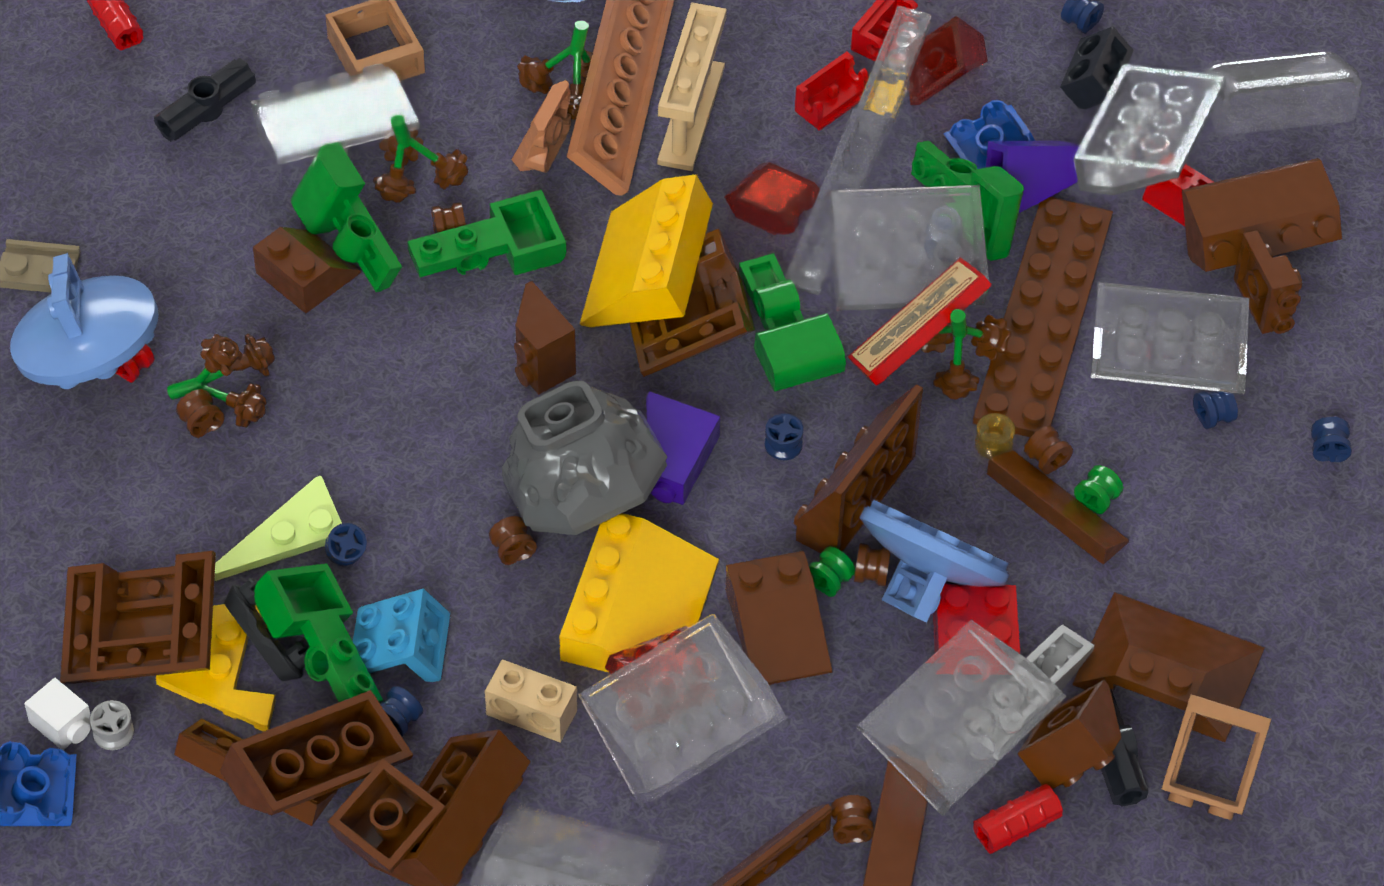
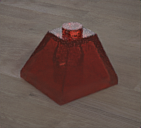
M955 16L904 51L903 56L910 104H922L986 63L988 59L984 35Z

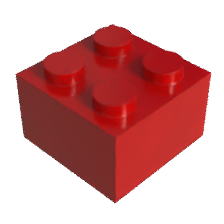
M944 584L940 593V603L933 613L936 676L1014 677L1020 658L1016 585L980 587Z

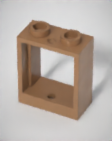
M369 0L326 14L328 39L359 94L425 73L424 50L395 0ZM388 25L400 46L356 60L345 39Z
M1191 694L1162 786V790L1170 792L1168 800L1191 808L1194 800L1210 805L1208 813L1228 820H1232L1234 813L1243 815L1271 719ZM1197 715L1256 733L1235 802L1176 783Z

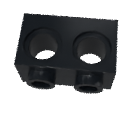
M1113 26L1081 38L1060 88L1078 108L1084 110L1113 100L1134 50Z

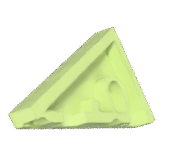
M322 476L315 477L215 563V581L325 546V540L331 530L337 525L342 524Z

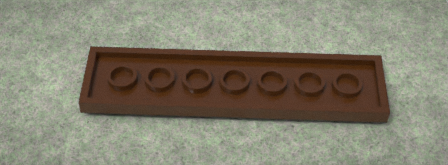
M1049 197L1039 203L1004 319L1007 320L1006 328L1011 330L1012 336L1008 341L1007 352L1004 354L998 353L997 359L990 361L972 424L1026 437H1031L1036 431L1045 426H1052L1113 211L1054 197Z

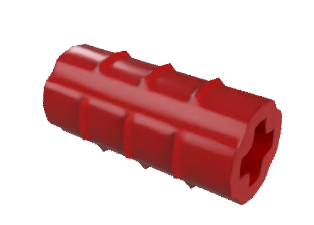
M87 0L93 10V15L98 18L100 26L105 29L108 34L107 37L112 40L117 49L122 51L142 42L144 38L143 30L137 22V17L131 13L129 5L124 0Z
M1043 784L1030 792L1025 791L1024 795L1012 801L1008 800L1007 804L995 810L992 809L988 814L974 820L973 829L988 853L993 854L1006 846H1011L1013 842L1023 837H1029L1030 833L1040 828H1046L1047 824L1063 816V808L1052 788L1047 784Z

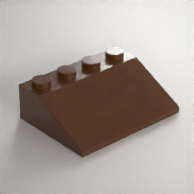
M916 384L879 413L869 427L863 426L860 429L850 452L844 451L840 455L830 478H823L818 484L810 504H803L798 510L794 519V525L797 526L796 541L819 553L826 547H835L842 552L846 549L864 525L859 518L863 508L870 507L873 500L881 502L916 455L923 387Z

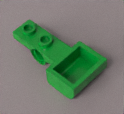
M930 141L918 142L912 162L911 175L962 218V237L987 259L993 261L1008 257L1023 196V185L1001 167L992 166L977 169V166L969 160L962 158L950 159Z
M340 142L324 144L318 150L291 196V204L309 233L321 234L337 229L339 233L333 241V250L336 255L344 261L350 263L357 262L375 292H380L390 287L402 266L358 196L365 182Z
M541 189L490 203L489 219L409 240L407 243L408 252L419 277L452 268H456L462 275L466 274L465 271L476 268L483 270L487 266L489 258L502 254L506 255L514 275L523 274L562 262L566 256V241Z
M774 253L740 262L738 272L765 331L755 334L754 350L774 392L845 372L846 358L844 349L829 315L825 313L804 319L800 311V300L795 284L791 279L786 280Z
M328 564L267 571L255 586L254 599L272 637L283 638L304 634L310 646L304 660L306 672L314 681L328 680L338 702L371 690L379 703H381L383 699L343 624L353 614V611Z

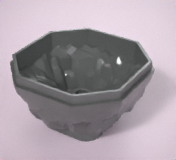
M572 381L529 401L521 407L517 415L518 422L509 437L512 450L502 466V476L504 484L525 526H530L532 531L578 535L644 503L667 466L665 462L667 455L642 412L633 408L626 399L590 387L584 381Z

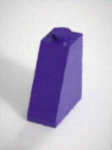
M988 141L986 168L992 166L1001 167L1024 187L1019 213L1078 182L1079 169L1082 163L1080 145L1064 141Z
M649 391L646 397V420L667 455L665 461L667 466L650 494L662 503L675 502L684 505L720 437V416Z

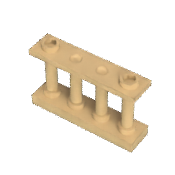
M691 2L658 105V116L671 119L657 165L693 171L725 68V63L716 62L713 59L726 21V8Z

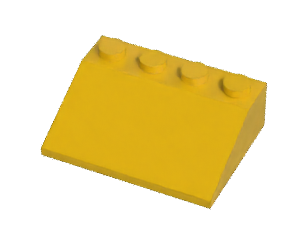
M696 174L662 179L611 211L580 320L581 326L598 327L684 317L713 206L711 199Z
M621 513L600 523L559 636L560 661L676 689L719 559L644 518Z

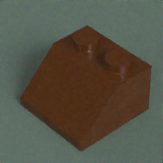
M279 227L253 246L256 274L305 314L361 273V270L355 265L339 258L333 248L320 237L309 233L307 230Z
M533 281L526 283L515 325L516 343H514V349L517 354L515 373L523 386L527 387L530 385L539 395L576 375L575 328Z
M1102 680L1045 713L1017 753L1041 785L1047 784L1054 789L1062 784L1067 788L1077 782L1083 776L1084 771L1091 767L1095 771L1100 770L1115 757L1113 750L1122 737L1110 687L1106 681Z
M382 759L327 822L337 839L368 863L392 873L445 812L446 807L385 759Z

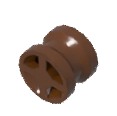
M461 202L453 203L450 208L445 209L440 206L431 207L435 233L466 225Z
M203 389L194 390L181 398L176 407L177 415L182 421L187 422V429L195 438H200L206 433L219 429L224 421V413L217 405H213L212 396Z
M1045 426L1036 431L1024 446L1025 454L1030 459H1036L1039 462V469L1046 475L1065 465L1073 454L1072 446L1058 438L1059 434L1053 426Z
M519 516L504 518L494 524L489 531V539L495 547L499 548L498 556L505 565H511L517 561L530 558L537 548L534 538L527 534L528 528Z
M860 543L854 582L863 583L866 580H872L878 586L886 587L891 552L884 546L878 550L872 549L868 544Z
M848 795L840 797L831 803V816L836 821L832 829L835 841L840 844L862 843L873 838L874 824L869 820V816L872 813V805L868 798L860 795Z

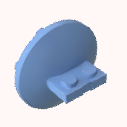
M68 253L53 257V273L48 275L52 293L33 306L20 320L11 338L10 352L22 375L40 384L58 385L62 389H71L79 383L95 378L107 379L117 372L118 367L135 356L145 344L154 338V330L159 315L158 307L151 291L140 281L124 276H100L80 280Z
M875 500L872 501L870 507H864L859 518L867 529L887 550L900 559L882 601L927 623L930 614L935 612L940 603V593L946 581L980 587L1005 586L1010 574L1006 571L1008 562L911 518L902 512Z

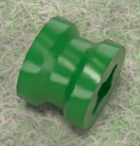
M1095 465L1088 472L1087 480H1082L1075 487L1074 494L1075 498L1096 514H1103L1110 507V500L1118 498L1123 492L1124 487L1121 479L1113 470L1102 465Z
M826 547L819 555V561L812 562L809 565L815 588L829 597H834L841 589V582L849 581L855 574L853 562L844 552L835 547Z

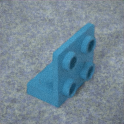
M425 589L361 606L357 611L353 643L369 673L406 664L424 681H440L450 612Z

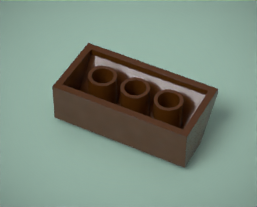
M1319 158L1182 190L1188 256L1193 263L1205 272L1237 265L1243 233L1257 230L1264 244H1268L1271 247L1273 256L1342 239L1340 205L1322 161Z
M370 690L231 744L220 772L241 805L272 816L366 778L382 759H385L392 766H396L412 759L413 753Z
M499 729L450 737L419 784L422 789L446 807L445 812L392 873L370 863L368 865L412 886H456L462 879V871L469 859L482 847V839L486 832L501 817L503 805L508 797L521 785L523 781L522 775L531 761Z

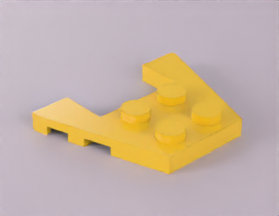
M225 604L214 605L210 670L156 675V683L199 704L204 703L218 709L224 715L233 719L238 718L252 724L258 730H269L276 703L275 695L236 690L249 637Z

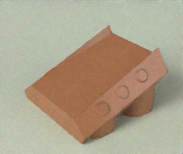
M566 80L551 87L531 122L529 130L511 159L520 171L537 170L547 173L565 141L571 125V114L567 113L571 91Z

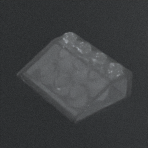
M383 64L367 66L363 68V73L352 76L349 73L334 74L328 77V82L317 85L313 81L302 82L294 85L293 91L281 94L279 90L266 91L258 95L259 99L250 101L259 141L279 165L315 156L320 147L327 143L340 142L343 148L394 136L395 134L390 123V119L394 115L400 114L404 116L409 131L420 129L417 116L396 73L391 68L384 67Z
M1123 64L1074 156L1079 190L1116 195L1178 178L1226 83V77Z
M980 185L831 190L836 311L903 308L960 257L981 272L989 281ZM988 290L969 306L985 305Z
M1098 282L1091 337V378L1244 394L1249 298Z
M715 614L707 616L578 694L625 782L638 802L657 800L787 719L768 682Z
M970 620L863 719L856 728L944 816L1056 710L1067 696L1038 666L973 620Z
M510 802L481 853L469 886H656L669 844Z

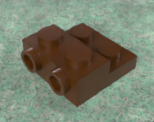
M1257 230L1243 233L1233 279L1262 334L1273 331L1277 334L1288 332L1295 325L1292 316L1296 312V306L1301 301V297L1298 294L1302 288L1301 275L1298 269L1292 267L1286 255L1273 258L1271 247L1268 244H1264Z

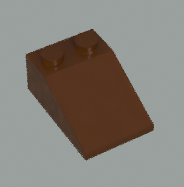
M804 551L726 565L725 590L753 686L759 687L832 673L815 586Z

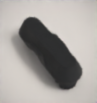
M249 578L241 587L232 585L224 604L273 672L281 681L301 678L303 676L302 669L305 667L304 660L307 647L302 642H296V644L286 650L280 641L270 636L266 630L263 618L255 607L254 590L258 582L256 579Z

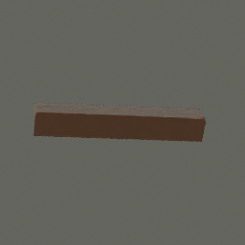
M1012 450L994 456L989 460L987 475L1103 565L1129 543V539Z
M200 719L179 733L174 755L226 782L220 769L231 744L243 739L204 719ZM202 730L205 731V732H207V733H209V734H211V735H213V736H215V737L218 738V739L216 740V739L212 738L211 736H209V735L203 733ZM338 789L283 812L312 826Z
M889 753L863 886H912L934 766L900 753Z
M829 804L809 809L711 886L760 885L830 830L832 807Z

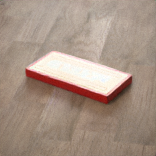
M960 257L854 350L848 358L876 386L881 384L951 322L950 314L953 310L960 309L964 311L987 291L992 284L981 272Z

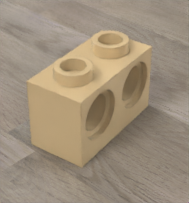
M502 659L485 690L486 715L561 743L577 712V687Z

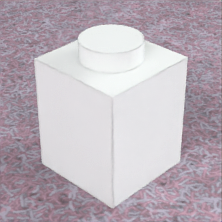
M56 678L52 679L24 703L29 723L62 750L71 743H80L90 732L91 714L88 704Z

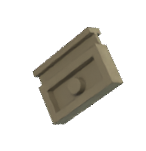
M7 239L6 249L2 253L0 260V288L52 293L48 275L53 273V257L68 253L75 269H77V263L81 255L80 246Z

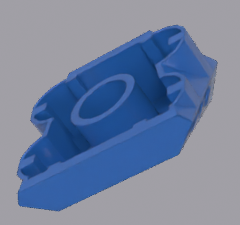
M992 100L984 105L981 109L980 118L976 120L961 119L953 124L950 131L943 133L957 156L973 162L977 169L986 168L988 141H1035L1030 130L1012 105L1007 106V104L1000 100Z
M11 741L4 743L0 747V826H71L77 754H68L64 750L48 748L41 754H30L28 748L22 743Z

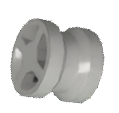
M110 700L102 702L93 709L90 715V723L94 741L98 746L106 750H118L130 743L133 739L134 728L130 710L125 704L120 701Z

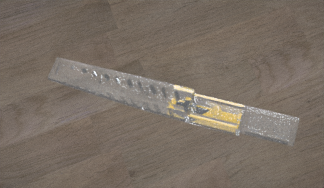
M897 6L858 106L853 108L786 273V280L791 279L798 290L819 295L908 91L910 75L931 25L932 14Z

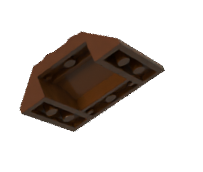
M719 228L705 234L684 317L630 323L639 368L643 377L755 331L742 279Z
M214 551L178 554L176 555L175 566L117 572L104 563L68 567L60 682L62 684H76L210 670L216 553Z
M1114 592L1091 642L1095 645L1094 650L1079 668L1073 686L1087 690L1089 687L1105 680L1113 692L1116 686H1120L1186 711L1191 694L1240 709L1265 647ZM1197 715L1192 730L1226 742L1232 725Z

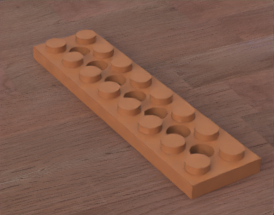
M606 0L567 158L615 195L622 196L629 191L674 0Z

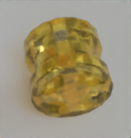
M990 413L983 416L978 421L976 428L975 449L978 453L987 459H991L994 456L1011 451L1015 435V426L1012 420L999 413Z

